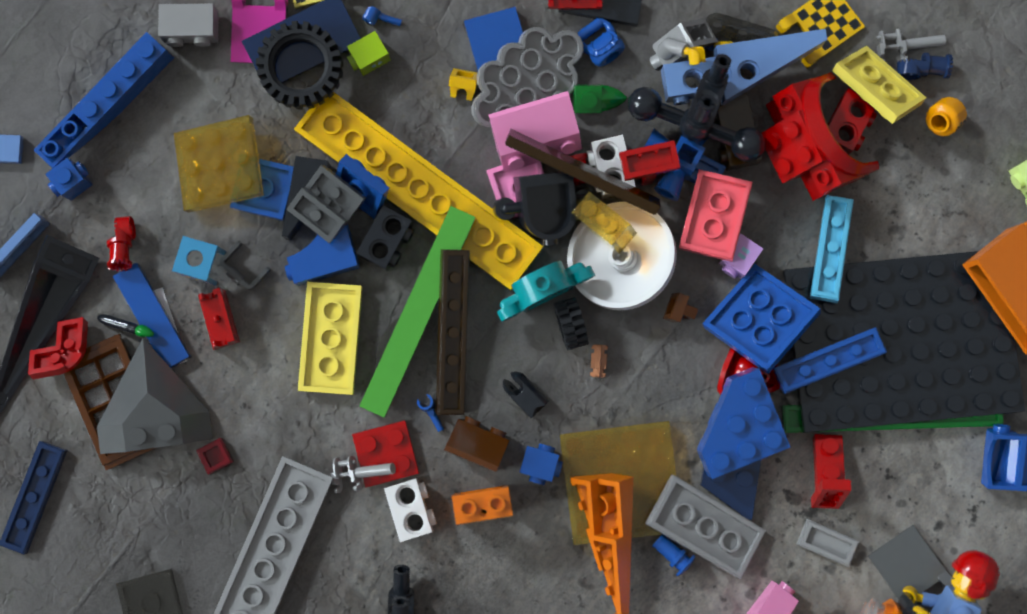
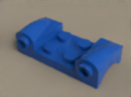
M993 424V428L986 430L981 484L987 489L1027 491V434H1018L1010 430L1011 426Z

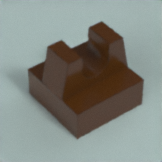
M672 293L663 319L672 323L681 322L682 318L694 320L698 309L687 305L690 296L682 293Z

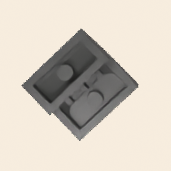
M320 165L306 187L300 189L286 210L328 243H331L367 198L327 166Z

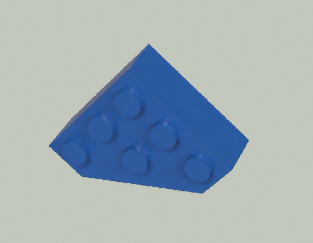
M751 367L727 377L724 389L713 409L703 438L697 447V452L705 472L711 479L790 448L759 368Z

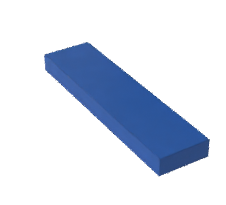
M135 263L128 271L123 270L115 274L113 278L138 323L149 327L153 331L154 336L147 337L158 355L170 368L190 358L191 355L140 265Z
M875 327L775 367L773 372L784 395L883 355L887 351Z

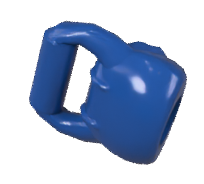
M596 18L577 32L583 42V52L589 55L592 62L598 67L611 63L625 49V44L617 36L615 28L603 18ZM603 26H605L606 32L602 33V35L594 41H591V44H586L583 42L592 34H594Z

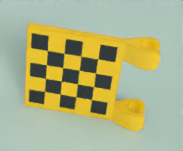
M810 0L793 13L782 18L776 25V29L780 34L785 33L795 24L803 32L826 29L827 41L823 46L801 60L806 68L812 66L865 27L846 0Z

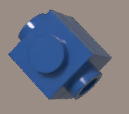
M66 158L45 174L51 181L48 183V186L57 197L61 195L71 201L93 185L87 177L89 172L80 161L75 163L69 158Z
M540 443L538 449L527 446L520 473L529 475V481L545 485L546 480L552 482L553 476L559 477L563 462L558 460L559 455L554 453V447Z

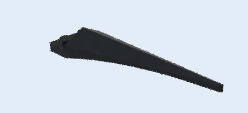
M46 235L33 262L0 366V414L28 372L30 350L45 347L56 331L57 323L64 319L89 283L100 259L99 257Z

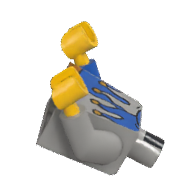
M705 18L681 22L653 44L656 54L650 58V63L657 71L662 69L663 64L689 61L690 65H697L700 62H706L705 50L714 51L716 45L733 42L718 41Z

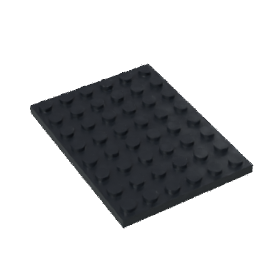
M979 251L844 264L838 303L810 299L814 267L785 269L783 271L784 284L821 308V314L792 346L794 360L875 327L887 351L883 355L799 388L798 396L803 433L1025 412L1015 339L962 265Z

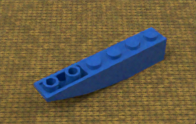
M146 32L40 142L34 151L52 168L66 158L71 157L114 120L174 57Z

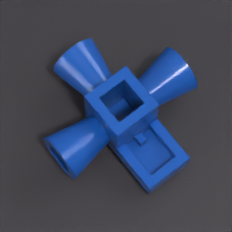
M654 128L645 146L664 143L670 140ZM683 136L680 137L676 144L681 168L666 172L654 187L658 194L669 200L678 201L684 178L695 184L699 169L723 174L726 168L724 165L703 155L706 148L702 147V145L708 138L695 142L689 141Z

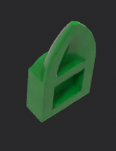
M574 85V113H602V111L616 108L627 100L626 95L610 86Z

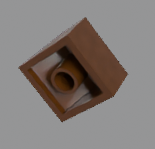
M467 416L464 421L458 419L444 450L497 472L510 441L505 438L506 432L491 427L490 431L479 428L481 422Z

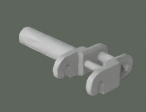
M899 28L895 30V33L889 34L879 31L877 40H879L880 44L876 48L878 56L882 59L885 55V49L897 48V50H900L901 60L904 59L905 62V59H908L905 56L907 50L946 45V36L937 35L902 40L903 33L900 32ZM896 39V44L886 45L885 40Z
M351 455L344 461L336 457L333 459V473H331V477H333L332 485H337V488H334V493L342 492V478L345 476L351 477V482L357 484V486L353 487L354 491H360L362 489V478L394 474L396 472L395 464L387 463L357 468V461L354 456ZM348 466V472L343 473L342 467Z

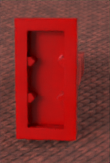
M674 140L619 152L625 181L640 179L642 186L653 184L657 174L681 168Z
M815 434L813 437L815 491L811 496V508L839 509L851 492V480H845L842 435Z

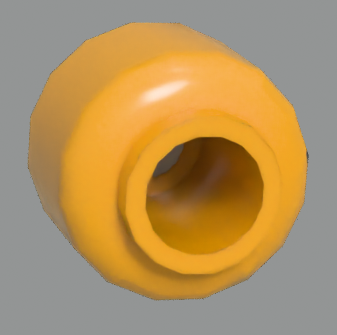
M945 97L938 100L926 113L928 128L934 134L942 137L950 136L959 130L967 118L966 107L960 100L953 97Z

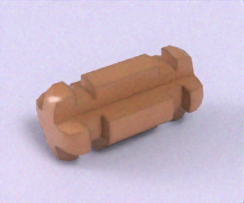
M595 344L592 346L594 353H591L590 368H593V372H590V376L604 378L606 376L604 369H607V354H605V350H608V347Z

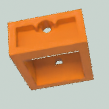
M509 485L459 492L452 495L456 525L513 516Z

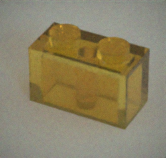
M588 192L571 212L580 223L619 254L637 234L630 223L591 192Z

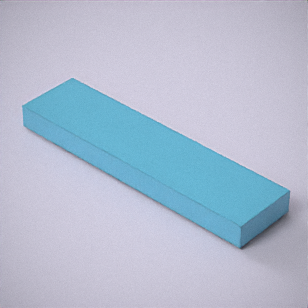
M826 195L810 299L838 303L854 199Z

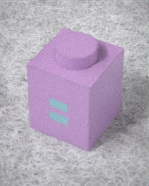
M740 233L733 262L720 260L719 262L723 266L722 271L734 279L737 276L743 278L763 248Z

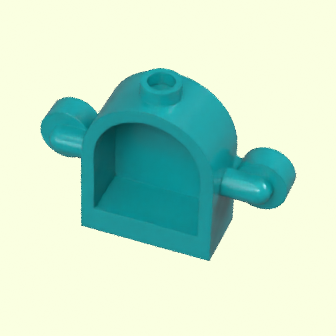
M561 261L551 263L514 282L511 286L515 294L500 302L501 309L497 311L501 322L506 321L523 311L526 313L572 290L574 286L596 275L591 265L585 267L580 262L566 269Z

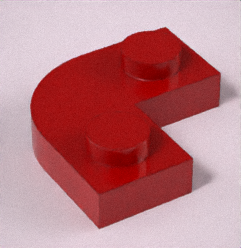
M81 317L58 322L56 346L30 350L28 375L33 380L67 373L80 363L87 346L88 322L86 319Z

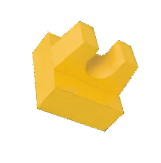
M453 68L449 79L450 97L456 98L458 90L464 89L467 92L466 100L472 101L478 85L477 72Z

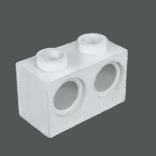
M623 135L591 142L590 150L586 151L589 166H594L608 175H616L621 181L636 187L634 179L628 181L624 179L619 152L627 151ZM602 149H609L613 152L614 158L608 161L603 160L599 152ZM594 187L596 193L601 192L602 199L613 197V195Z
M418 478L384 488L400 542L434 531L433 525L437 523L433 509L427 510L424 499L429 498L424 482L419 483ZM403 488H411L415 492V499L412 503L402 501L400 493ZM417 514L423 519L421 529L414 530L409 526L408 519L411 515Z

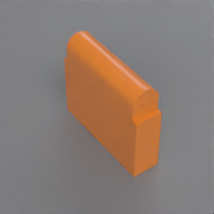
M1026 221L1006 229L962 264L1025 354H1027Z

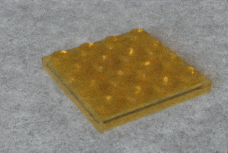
M669 421L559 434L573 545L590 543L586 531L589 527L584 510L580 511L578 502L581 501L577 487L571 484L570 478L574 476L608 473L633 476L632 538L661 534L646 525L645 522L670 476H676Z

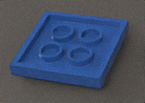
M754 264L702 324L707 331L769 374L821 314V308Z

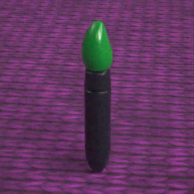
M107 314L97 316V320L106 326L136 334L138 337L154 336L153 331L145 325H138Z

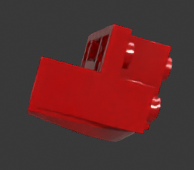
M832 72L791 84L772 96L774 100L766 104L775 123L774 126L762 132L766 142L765 149L782 184L801 177L812 201L879 170L878 161L863 163L847 154L838 144L825 121L821 108L820 92L825 83L836 79Z

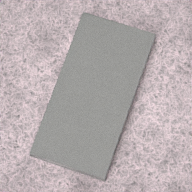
M675 475L670 476L645 522L649 527L737 579H742L766 532L765 529Z

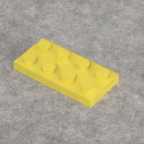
M307 282L298 391L354 395L363 286Z

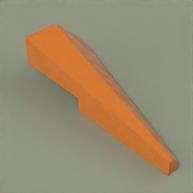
M614 473L574 476L570 478L571 484L577 487L581 501L578 502L580 511L584 510L589 525L586 529L598 569L599 571L603 570L608 584L605 587L606 594L612 597L616 609L615 614H629L634 477Z

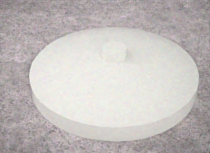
M628 202L610 203L597 208L587 215L575 229L567 252L568 267L579 262L583 263L585 267L591 265L596 275L576 285V288L592 303L610 310L634 309L656 298L668 285L674 273L677 259L674 236L662 217L658 214L653 215Z

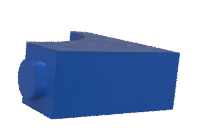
M348 223L331 243H328L317 234L315 239L306 248L287 257L289 265L285 266L288 280L293 281L297 286L360 269Z

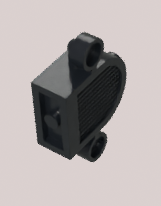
M564 172L513 177L516 202L509 198H500L493 205V213L502 220H509L517 213L519 223L525 232L532 237L542 239L543 246L559 244L558 239L568 234L573 228L577 218V209L588 210L592 208L595 204V195L586 188L575 191L574 177Z

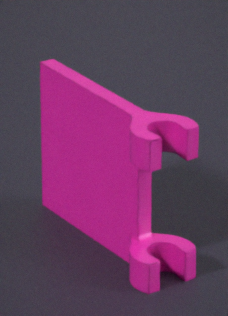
M232 0L231 62L252 63L241 41L287 18L288 0H274L275 6L245 5L246 0Z

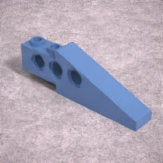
M826 29L716 45L713 57L706 58V62H700L697 65H690L689 61L663 64L661 77L666 103L673 102V105L676 106L689 103L690 99L694 98L698 87H689L685 79L693 77L700 83L704 72L711 69L718 54H725L732 61L726 75L728 83L721 100V105H725L822 47L827 41ZM740 70H750L753 78L750 80L744 79L740 74Z

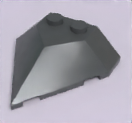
M143 337L97 425L100 454L129 452L213 439L209 410Z

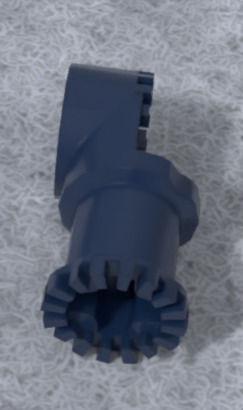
M924 52L921 61L917 59H910V61L905 59V62L904 59L897 62V72L906 80H916L921 77H927V75L943 76L944 79H949L952 72L950 68H953V65H951L953 64V57L951 54H947L945 57L930 56L929 53Z

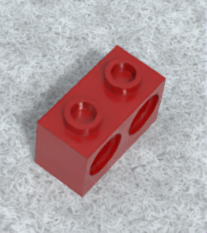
M849 88L841 96L827 123L832 135L847 154H850L853 150H859L865 139L862 136L865 127L870 128L877 116V113L874 112L875 108L861 99L858 93ZM852 106L858 107L861 110V117H855L851 113ZM839 130L848 132L850 136L849 141H843L839 137Z

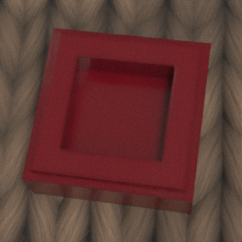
M219 438L196 450L208 475L234 462L223 438Z

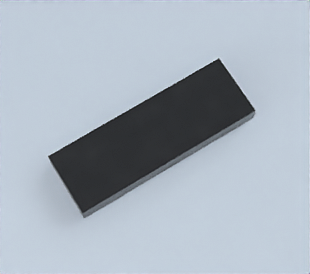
M602 0V9H559L558 12L591 19L603 18L608 22L637 27L642 0Z

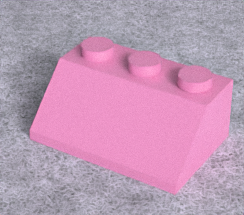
M568 91L488 115L504 172L518 170L524 166L540 162L506 146L505 141L510 129L564 154H571L582 149L580 132Z

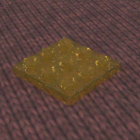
M246 115L174 133L184 211L190 213L264 196L254 123L251 116Z

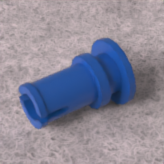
M663 534L652 545L670 562L669 565L671 567L675 566L679 570L676 573L677 577L689 569L696 557L693 554L689 558L685 554L687 551L684 549L681 551Z

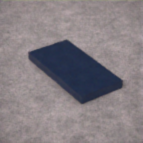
M323 0L241 42L255 69L258 70L256 58H259L258 48L264 45L262 40L265 36L269 38L271 36L270 31L274 28L276 31L281 29L280 25L283 23L289 26L292 25L291 21H298L299 24H303V21H306L312 26L315 24L320 26L323 31L326 30L331 38L334 39L341 54L348 51L347 46L361 38L342 0ZM295 42L289 44L277 57L275 65L276 75L279 81L283 83L324 63V55L318 47L311 43Z

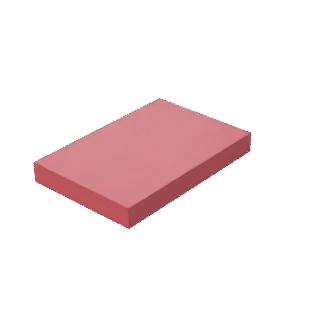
M699 169L679 249L733 262L753 182Z

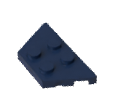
M761 460L714 479H711L706 474L703 467L700 486L746 519L752 520Z

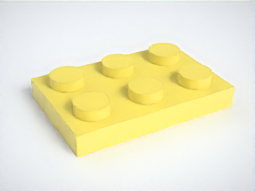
M868 46L839 61L832 70L843 83L850 86L860 95L861 99L868 102L884 119L892 124L921 106L927 98Z

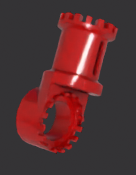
M132 216L116 217L114 223H117L114 225L116 237L107 240V247L110 249V260L107 262V268L117 272L120 269L122 272L123 269L128 271V269L132 268V261L129 260V248L132 247V240L136 238V228Z

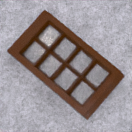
M121 334L114 335L86 348L80 363L69 372L64 373L94 447L106 471L156 449L100 454L97 425L132 359Z

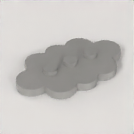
M533 27L521 34L518 43L503 45L498 51L496 61H488L478 69L476 76L477 84L482 92L473 100L471 106L474 120L479 125L491 127L489 114L566 91L571 94L574 91V85L578 84V74L573 65L579 61L584 51L581 37L570 30L559 31L551 35L546 29Z

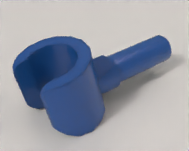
M373 6L368 7L363 14V20L372 26L376 24L378 19L400 26L402 21L383 14Z
M427 394L430 399V405L422 407L419 399H417V405L422 411L427 412L439 432L444 427L434 410V399Z

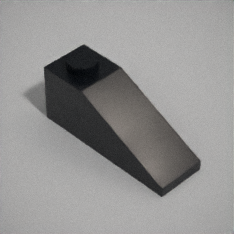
M301 156L295 157L287 208L300 189L306 187L320 165L327 166L335 173L328 161ZM286 210L282 237L286 240H292L304 223L288 210Z

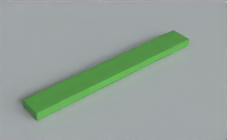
M450 206L360 403V407L381 417H386L439 301L441 249L462 250L476 217Z

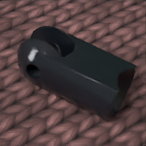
M518 371L511 372V377L520 387L518 389L512 382L504 379V391L530 418H533L549 402V399L523 373Z

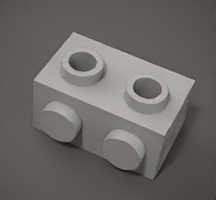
M213 3L159 4L158 36L168 46L182 47L183 43H194L195 46L207 47L210 46V43H218L219 11Z

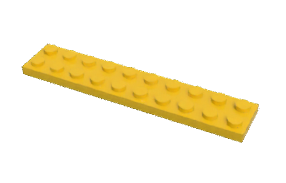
M333 92L334 95L331 98L327 97L324 99L325 103L322 105L317 103L314 105L315 108H311L306 112L294 128L295 132L337 163L346 154L352 159L360 161L366 170L385 181L389 187L387 200L436 236L450 206L476 217L462 250H470L469 260L510 291L513 289L511 285L522 277L543 249L540 243L510 221L497 218L491 207L335 92Z

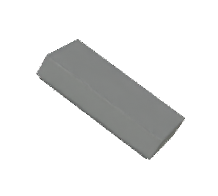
M806 519L796 544L850 567L860 541Z

